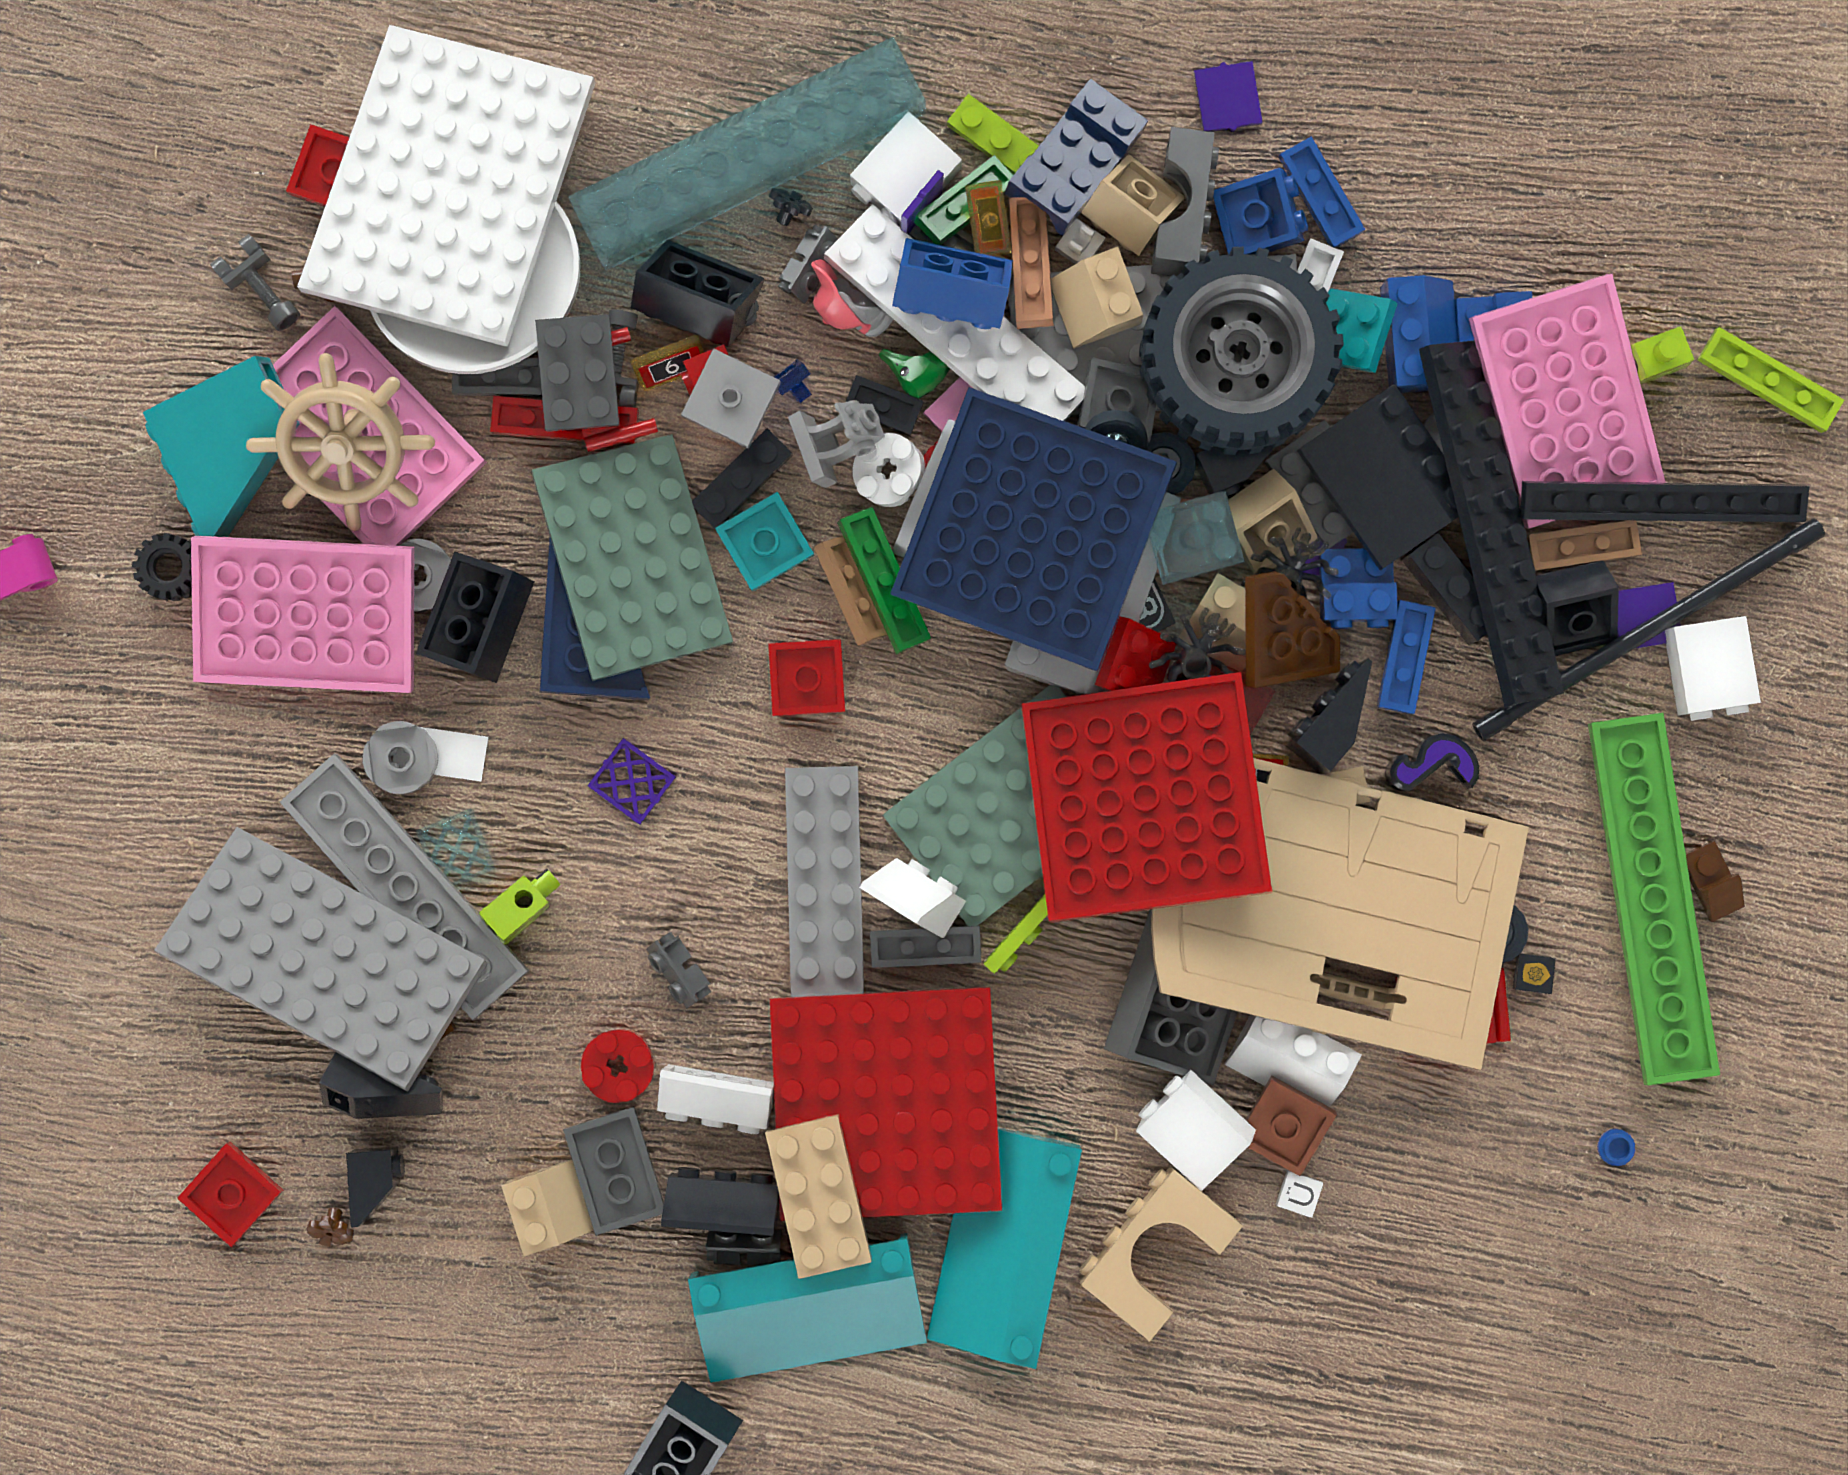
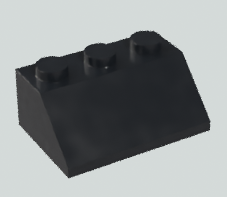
M666 240L636 271L630 308L644 313L649 318L659 319L674 325L682 331L691 332L709 339L714 344H724V346L729 347L744 330L747 323L746 319L753 303L755 304L764 278ZM742 293L731 304H728V300L732 295Z
M454 551L416 654L497 683L535 581L515 571Z
M679 1167L678 1173L672 1172L668 1177L661 1227L773 1236L777 1227L779 1210L777 1182L773 1181V1175L765 1173H752L751 1179L736 1178L737 1172L715 1170L714 1176L700 1175V1169Z

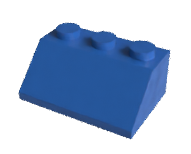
M906 238L892 306L898 307L901 311L908 314H919L922 312L935 315L938 319L946 322L960 320L970 322L979 329H991L992 327L1000 329L1010 289L1013 260Z
M1426 275L1387 278L1380 287L1381 297L1392 299L1398 303L1385 341L1388 385L1390 387L1395 384L1401 393L1428 391L1419 349L1432 344L1458 342L1453 281Z

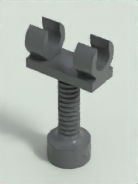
M248 233L238 241L250 256L234 270L221 256L210 265L231 290L246 280L271 312L267 318L277 331L285 330L298 320L300 312L291 301L281 302L257 272L259 268L271 259Z
M609 310L610 324L613 331L628 327V331L636 330L637 314L623 310ZM626 343L613 346L616 386L622 387L619 406L635 408L639 382L637 379L621 377L622 359H624L623 356L625 354L623 352H625Z

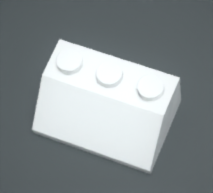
M1250 1015L1224 1065L1266 1086L1272 1075L1330 1107L1345 1088L1362 1054L1324 1034L1312 1032L1311 1029Z
M668 1064L660 1073L657 1111L666 1112L665 1118L674 1121L686 1122L687 1117L690 1116L702 1118L701 1124L705 1126L723 1128L725 1122L737 1124V1130L740 1132L759 1134L760 1129H767L769 1126L774 1097V1082Z

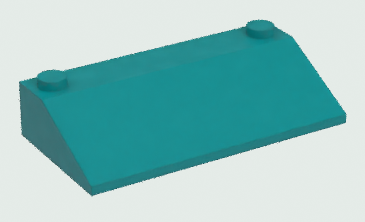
M998 1127L1002 1211L953 1213L927 1339L1000 1362L1036 1369L1082 1149L1079 1144Z
M908 1233L900 1234V1239L869 1245L872 1262L801 1279L798 1278L794 1259L700 1276L699 1271L692 1272L688 1278L710 1383L927 1343Z

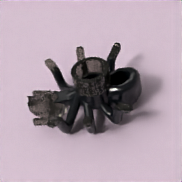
M1297 527L1291 538L1294 544V556H1290L1282 537L1276 538L1273 536L1269 540L1274 547L1280 548L1286 562H1283L1269 550H1264L1260 555H1251L1250 558L1253 561L1263 562L1267 558L1276 565L1275 568L1260 567L1254 575L1271 572L1282 573L1292 582L1290 586L1306 599L1307 591L1302 584V580L1312 581L1317 585L1320 594L1327 599L1331 597V593L1324 587L1320 576L1303 572L1322 567L1327 574H1339L1338 569L1331 568L1324 559L1305 564L1307 559L1322 555L1329 547V542H1325L1319 548L1320 538H1317L1309 545L1311 540L1310 533L1302 534L1298 541L1297 537L1301 532V528ZM1245 579L1241 581L1242 587H1245Z
M1205 607L1198 618L1202 637L1197 639L1187 615L1181 614L1180 619L1193 645L1187 644L1175 634L1161 633L1160 638L1162 640L1174 642L1183 649L1181 652L1164 653L1160 659L1151 661L1149 668L1153 669L1162 666L1168 660H1177L1168 668V682L1208 677L1211 665L1217 667L1224 674H1231L1234 672L1223 662L1208 656V654L1227 651L1234 655L1245 656L1246 649L1236 648L1230 644L1211 647L1213 641L1228 637L1236 628V625L1232 623L1227 628L1228 618H1224L1218 624V620L1221 617L1220 613H1212L1208 616L1205 623L1204 619L1209 612V609Z

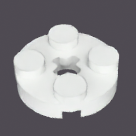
M884 433L885 437L875 444L876 449L874 451L855 457L853 480L860 495L879 506L896 507L910 500L908 497L918 488L926 470L925 461L919 449L911 441L899 434ZM890 461L897 469L896 472L890 473L889 479H885V475L881 473V470Z

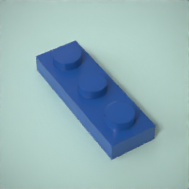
M1312 136L1279 155L1278 158L1287 174L1295 177L1299 194L1329 246L1337 248L1365 231L1362 222Z
M1403 600L1397 601L1398 619L1393 622L1377 708L1411 715L1415 714L1436 607Z

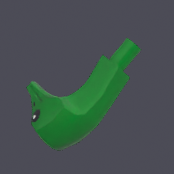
M882 349L879 353L881 360L890 367L898 379L903 391L917 399L932 392L944 380L950 370L931 351L923 356H907L888 349Z

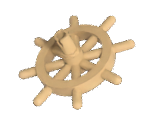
M324 353L319 357L322 382L303 389L295 397L291 396L271 379H265L261 382V390L285 410L279 419L276 437L251 438L247 440L246 448L253 453H278L284 470L295 482V485L282 499V504L285 508H294L308 493L320 500L343 505L348 529L358 531L361 528L358 504L379 496L385 490H388L409 507H414L418 504V496L395 477L404 461L405 450L432 449L435 446V439L431 435H404L400 421L387 404L400 388L398 378L389 377L375 393L357 384L337 381L334 359L330 354ZM326 403L329 425L308 408ZM341 404H345L356 409L348 410L347 412H345L343 417ZM372 420L382 436H362L361 431ZM297 421L302 422L319 437H296ZM386 450L384 467L382 468L362 451ZM300 452H321L322 454L310 466ZM351 462L371 478L355 483ZM332 464L337 465L339 482L323 476Z

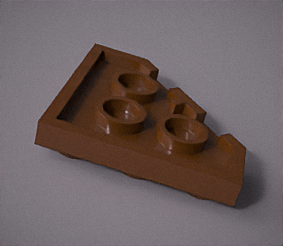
M1271 572L1245 576L1246 686L1258 688L1340 672V635L1319 618L1321 614L1304 596H1299L1290 586L1292 582L1282 573Z

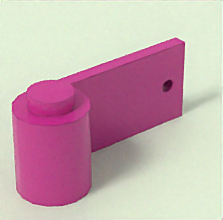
M33 534L22 535L12 540V546L0 551V601L18 592L39 590L58 581L43 538H35Z

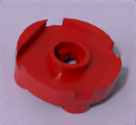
M614 1029L603 1032L591 1040L583 1052L581 1059L582 1081L596 1097L611 1103L631 1101L644 1092L653 1079L655 1061L652 1051L646 1040L631 1030ZM619 1055L624 1057L623 1064L628 1066V1070L626 1073L619 1072L616 1076L611 1073L612 1068L608 1066L609 1060H616Z

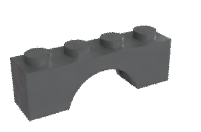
M1171 126L1163 176L1174 182L1182 190L1188 208L1177 219L1159 224L1154 243L1151 274L1175 275L1177 277L1182 273L1184 265L1193 259L1196 263L1205 260L1207 245L1201 244L1202 234H1208L1211 222V212H1205L1206 201L1212 202L1215 188V180L1209 179L1210 169H1216L1219 155V147H1213L1214 132Z

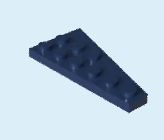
M549 536L539 693L649 700L650 697L641 668L595 681L591 680Z

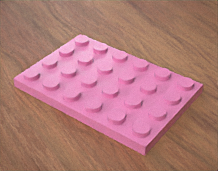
M1612 274L1602 275L1469 318L1484 378L1492 395L1491 403L1496 419L1501 426V435L1510 463L1519 508L1522 481L1666 483ZM1522 519L1524 527L1528 529L1555 521Z
M334 306L281 356L273 366L284 390L293 397L303 389L322 382L319 357L324 353L330 354L334 359L337 381L357 384L375 393L389 377L399 379L400 388L387 404L400 421L404 435H431L435 439V446L432 449L405 450L404 461L395 477L418 496V504L414 507H409L388 490H385L379 496L358 504L361 528L358 531H351L363 544L399 546L487 462L352 322ZM326 403L308 408L329 425ZM341 404L343 417L345 412H347L348 410L356 409L351 406ZM372 420L361 431L362 436H382ZM299 421L300 425L296 429V437H319ZM386 450L362 451L382 468L384 467ZM300 452L310 466L322 454L321 452ZM351 462L355 483L371 478ZM332 464L323 476L339 482L337 465ZM322 500L347 526L344 506Z
M194 536L191 538L193 682L411 693L414 690L413 546Z

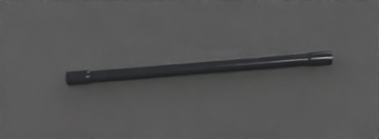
M1812 518L1787 533L1783 539L1560 672L1563 690L1569 689L1791 554L1798 553L1825 537L1823 526L1817 519ZM1555 696L1506 707H1498L1473 722V729L1484 742Z

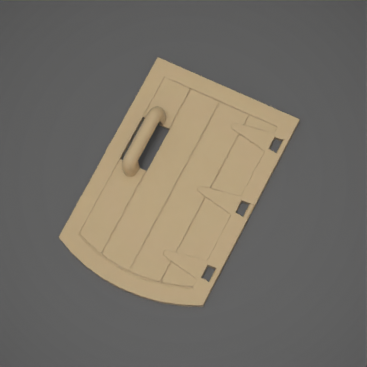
M1253 758L1255 769L1269 772L1266 783L1257 781L1273 893L1152 909L1153 960L1160 993L1311 1029L1312 1032L1336 1035L1481 1070L1529 827ZM1357 794L1378 799L1375 810L1356 806ZM1465 821L1485 826L1483 836L1479 837L1464 833ZM1327 957L1397 974L1396 987L1384 988L1323 973L1325 959ZM1318 994L1391 1011L1389 1021L1317 1004Z

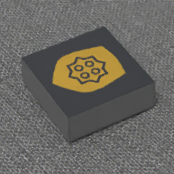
M1520 953L1516 957L1513 989L1552 994L1556 958Z

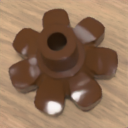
M329 1208L327 1216H321L320 1221L310 1220L306 1228L309 1236L316 1239L320 1238L319 1244L330 1247L332 1241L336 1245L352 1242L354 1230L348 1228V1224L341 1221L343 1212L338 1208Z

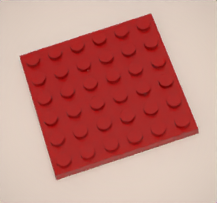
M1241 672L1022 703L1048 921L1050 923L1273 893Z
M990 987L770 998L776 1129L839 1114L862 1217L1002 1211ZM779 1195L780 1221H785V1217H784V1213H783V1208H782V1204H781V1200H780V1195Z

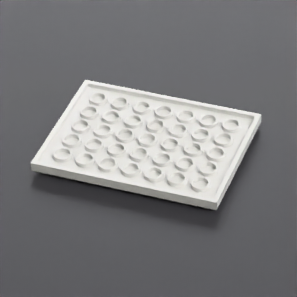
M389 25L297 286L299 290L303 293L508 347L596 84L594 78Z

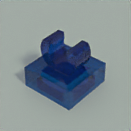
M796 359L774 376V378L781 381L777 393L783 396L790 391L799 403L812 395L802 382L811 375L803 362Z

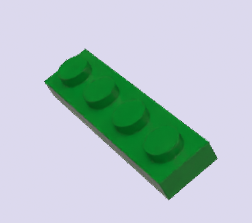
M873 507L840 519L837 524L895 653L899 654L929 641L931 636L917 605L890 594L900 567Z

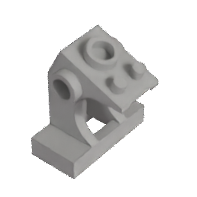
M857 400L835 403L834 406L839 415L820 425L816 424L814 417L802 411L788 416L811 482L824 488L838 483L833 465L854 455L863 456L869 454L876 449L875 444L885 436L873 404H860ZM844 430L846 437L850 440L839 447L835 434Z

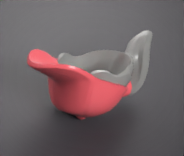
M818 259L811 263L821 283L814 297L813 306L823 318L824 324H829L841 330L856 328L867 337L879 336L888 328L894 319L863 292L851 288L844 278L838 279L834 270L826 261Z

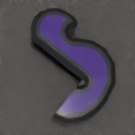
M1440 733L1424 738L1415 747L1411 762L1407 754L1395 756L1386 766L1385 778L1391 788L1404 792L1411 791L1445 763L1465 789L1473 788L1479 779L1480 765L1471 747L1458 736Z

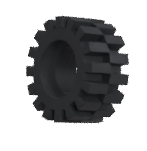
M164 533V536L153 535L151 536L153 539L151 541L145 539L141 543L144 548L142 550L136 549L134 555L138 556L137 561H132V568H135L137 573H133L134 579L140 582L138 586L142 590L147 591V594L166 601H180V597L188 598L191 596V542L170 533ZM166 554H175L182 564L179 576L172 581L161 580L156 572L158 560Z

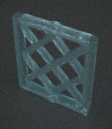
M472 808L451 817L442 818L436 823L416 830L423 851L434 863L445 867L443 873L446 877L450 870L462 875L459 880L452 882L454 886L463 882H470L473 878L496 870ZM462 816L467 818L462 830L450 825L452 820ZM471 821L477 837L467 833ZM437 826L443 827L439 839L427 835L428 830ZM448 830L460 834L455 847L443 842ZM464 837L476 841L471 854L459 849ZM426 840L436 844L432 855ZM480 845L486 860L476 856ZM441 846L453 851L448 863L436 858ZM457 853L469 858L464 870L453 866ZM473 861L485 865L484 870L474 874L469 873Z

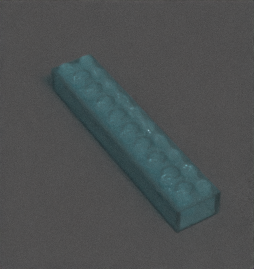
M891 37L568 196L604 270L607 271L666 240L672 239L772 188L891 131L908 111L915 118L925 114L926 100L894 37Z

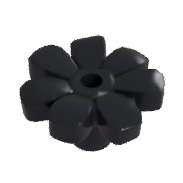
M772 188L769 193V197L774 200L773 205L780 209L776 218L778 223L789 226L793 215L798 216L800 213L805 216L811 215L813 208L809 202L802 200L803 195L792 191L790 194L787 190Z

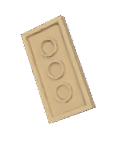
M839 1114L766 1131L765 1134L798 1278L801 1279L872 1262Z

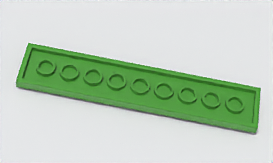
M1664 713L1588 723L1644 1085H1655L1720 1075Z

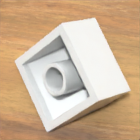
M897 858L864 880L859 887L941 938L945 937L966 902L955 894L959 889L957 886L941 876L937 882L928 878L927 875L930 870L911 859L908 865Z

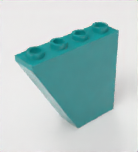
M253 356L143 412L147 421L145 424L146 431L150 438L157 443L161 451V463L166 472L173 477L178 488L176 489L177 498L181 505L187 508L193 521L191 527L195 536L229 537L279 458L277 452L253 453L246 448V442L251 438L276 437L277 425L285 410L261 390V382L265 379H271L283 388L269 357ZM297 421L296 429L300 425L299 421Z

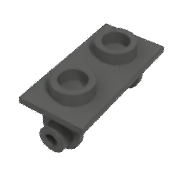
M814 225L812 230L807 229L805 236L795 251L798 255L805 258L802 262L791 258L778 278L781 281L778 288L788 294L792 292L804 304L819 285V279L811 263L818 259L824 260V253L838 240L828 227L824 226V228Z
M669 932L660 938L659 941L656 940L646 948L650 954L648 955V960L651 966L659 974L663 973L670 984L668 988L672 997L679 1004L683 1003L686 1009L711 993L708 987L711 983L707 980L697 963L686 970L682 966V963L692 956L679 936L674 937L672 932Z
M708 1230L706 1242L707 1261H714L715 1265H740L741 1253H747V1265L759 1266L780 1262L782 1230H775L773 1236Z

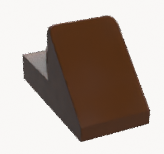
M1710 841L1686 853L1690 882L1710 922H1714L1745 907L1741 877L1739 874L1730 873L1715 841Z

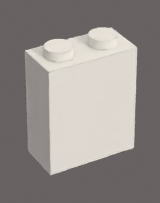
M908 111L850 174L851 185L853 186L851 191L864 204H868L870 201L901 228V215L936 171L940 170L944 173V189L962 169V159Z
M1746 616L1677 626L1665 630L1666 648L1678 716L1690 714L1691 721L1713 718L1712 710L1726 709L1727 715L1749 712L1748 705L1761 703Z
M1190 1070L1182 1079L1176 1075L1165 1086L1163 1092L1166 1095L1158 1102L1152 1099L1139 1113L1142 1119L1136 1132L1202 1191L1251 1144L1256 1129Z

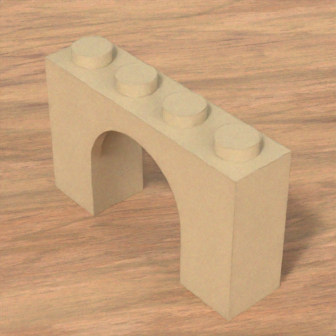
M1171 1165L1166 1171L1161 1168L1153 1176L1148 1184L1152 1188L1143 1200L1137 1197L1125 1212L1128 1219L1120 1228L1115 1225L1107 1233L1102 1241L1105 1245L1097 1257L1091 1254L1079 1269V1272L1082 1274L1079 1278L1080 1284L1148 1341L1153 1339L1173 1314V1311L1169 1305L1144 1286L1133 1274L1131 1253L1138 1237L1154 1225L1175 1223L1189 1229L1220 1255L1243 1227L1236 1218L1207 1194L1200 1191Z

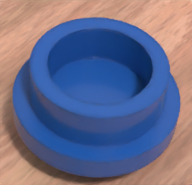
M1610 1129L1599 1138L1597 1150L1604 1162L1613 1166H1622L1633 1158L1635 1143L1627 1132L1621 1129Z

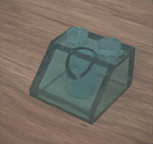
M1225 491L1191 499L1159 510L1150 534V541L1163 585L1245 562Z

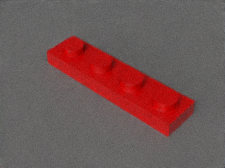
M493 396L490 427L492 434L585 442L581 429L546 432L543 400ZM618 406L619 428L638 423V408ZM637 438L618 443L617 445L635 444Z

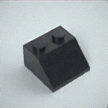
M1603 560L1536 576L1537 588L1544 604V617L1553 641L1555 656L1606 645L1617 638L1619 586Z

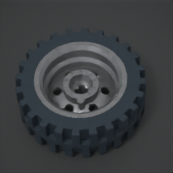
M1244 246L1232 247L1230 254L1223 256L1219 255L1218 250L1209 252L1204 261L1196 263L1193 259L1184 265L1182 273L1177 277L1172 275L1165 283L1161 294L1156 296L1143 329L1139 349V357L1142 359V366L1140 368L1141 380L1147 383L1148 392L1146 395L1150 404L1156 402L1161 410L1160 419L1166 425L1171 421L1179 428L1177 435L1184 440L1191 436L1200 441L1199 448L1210 451L1211 447L1215 446L1224 448V454L1235 455L1237 450L1248 449L1249 454L1260 453L1263 447L1272 445L1275 448L1284 444L1288 437L1300 433L1310 420L1316 416L1335 386L1334 381L1342 365V359H1339V351L1344 345L1343 334H1337L1336 325L1340 320L1337 309L1329 310L1326 302L1330 295L1324 287L1317 291L1310 283L1314 275L1306 268L1301 274L1290 268L1293 259L1285 255L1278 262L1267 258L1269 253L1267 249L1258 248L1255 255L1244 254ZM1249 314H1257L1261 319L1260 324L1257 325L1247 321V316ZM1214 318H1221L1224 321V327L1218 330L1214 329L1210 325V321ZM1272 342H1278L1282 346L1283 351L1281 354L1275 355L1270 351V344ZM1235 350L1243 352L1240 362L1233 360ZM1201 352L1209 356L1210 360L1206 363H1200L1196 360V354ZM1259 377L1267 380L1268 386L1264 389L1257 387L1255 378ZM1223 379H1228L1231 382L1232 389L1227 393L1221 392L1218 388L1219 381Z

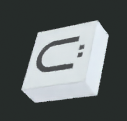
M1287 1170L1276 1205L1312 1218L1323 1182L1304 1175L1299 1176Z

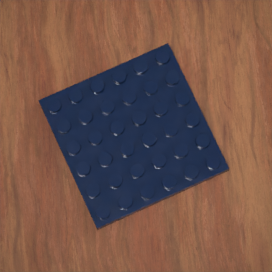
M968 387L890 594L1098 672L1177 462Z

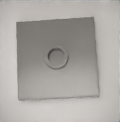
M713 348L681 416L749 449L781 381Z

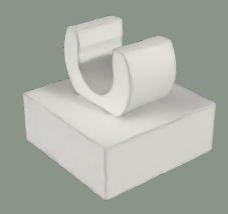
M1076 218L1055 247V251L1076 264L1083 259L1094 256L1104 243L1105 237Z

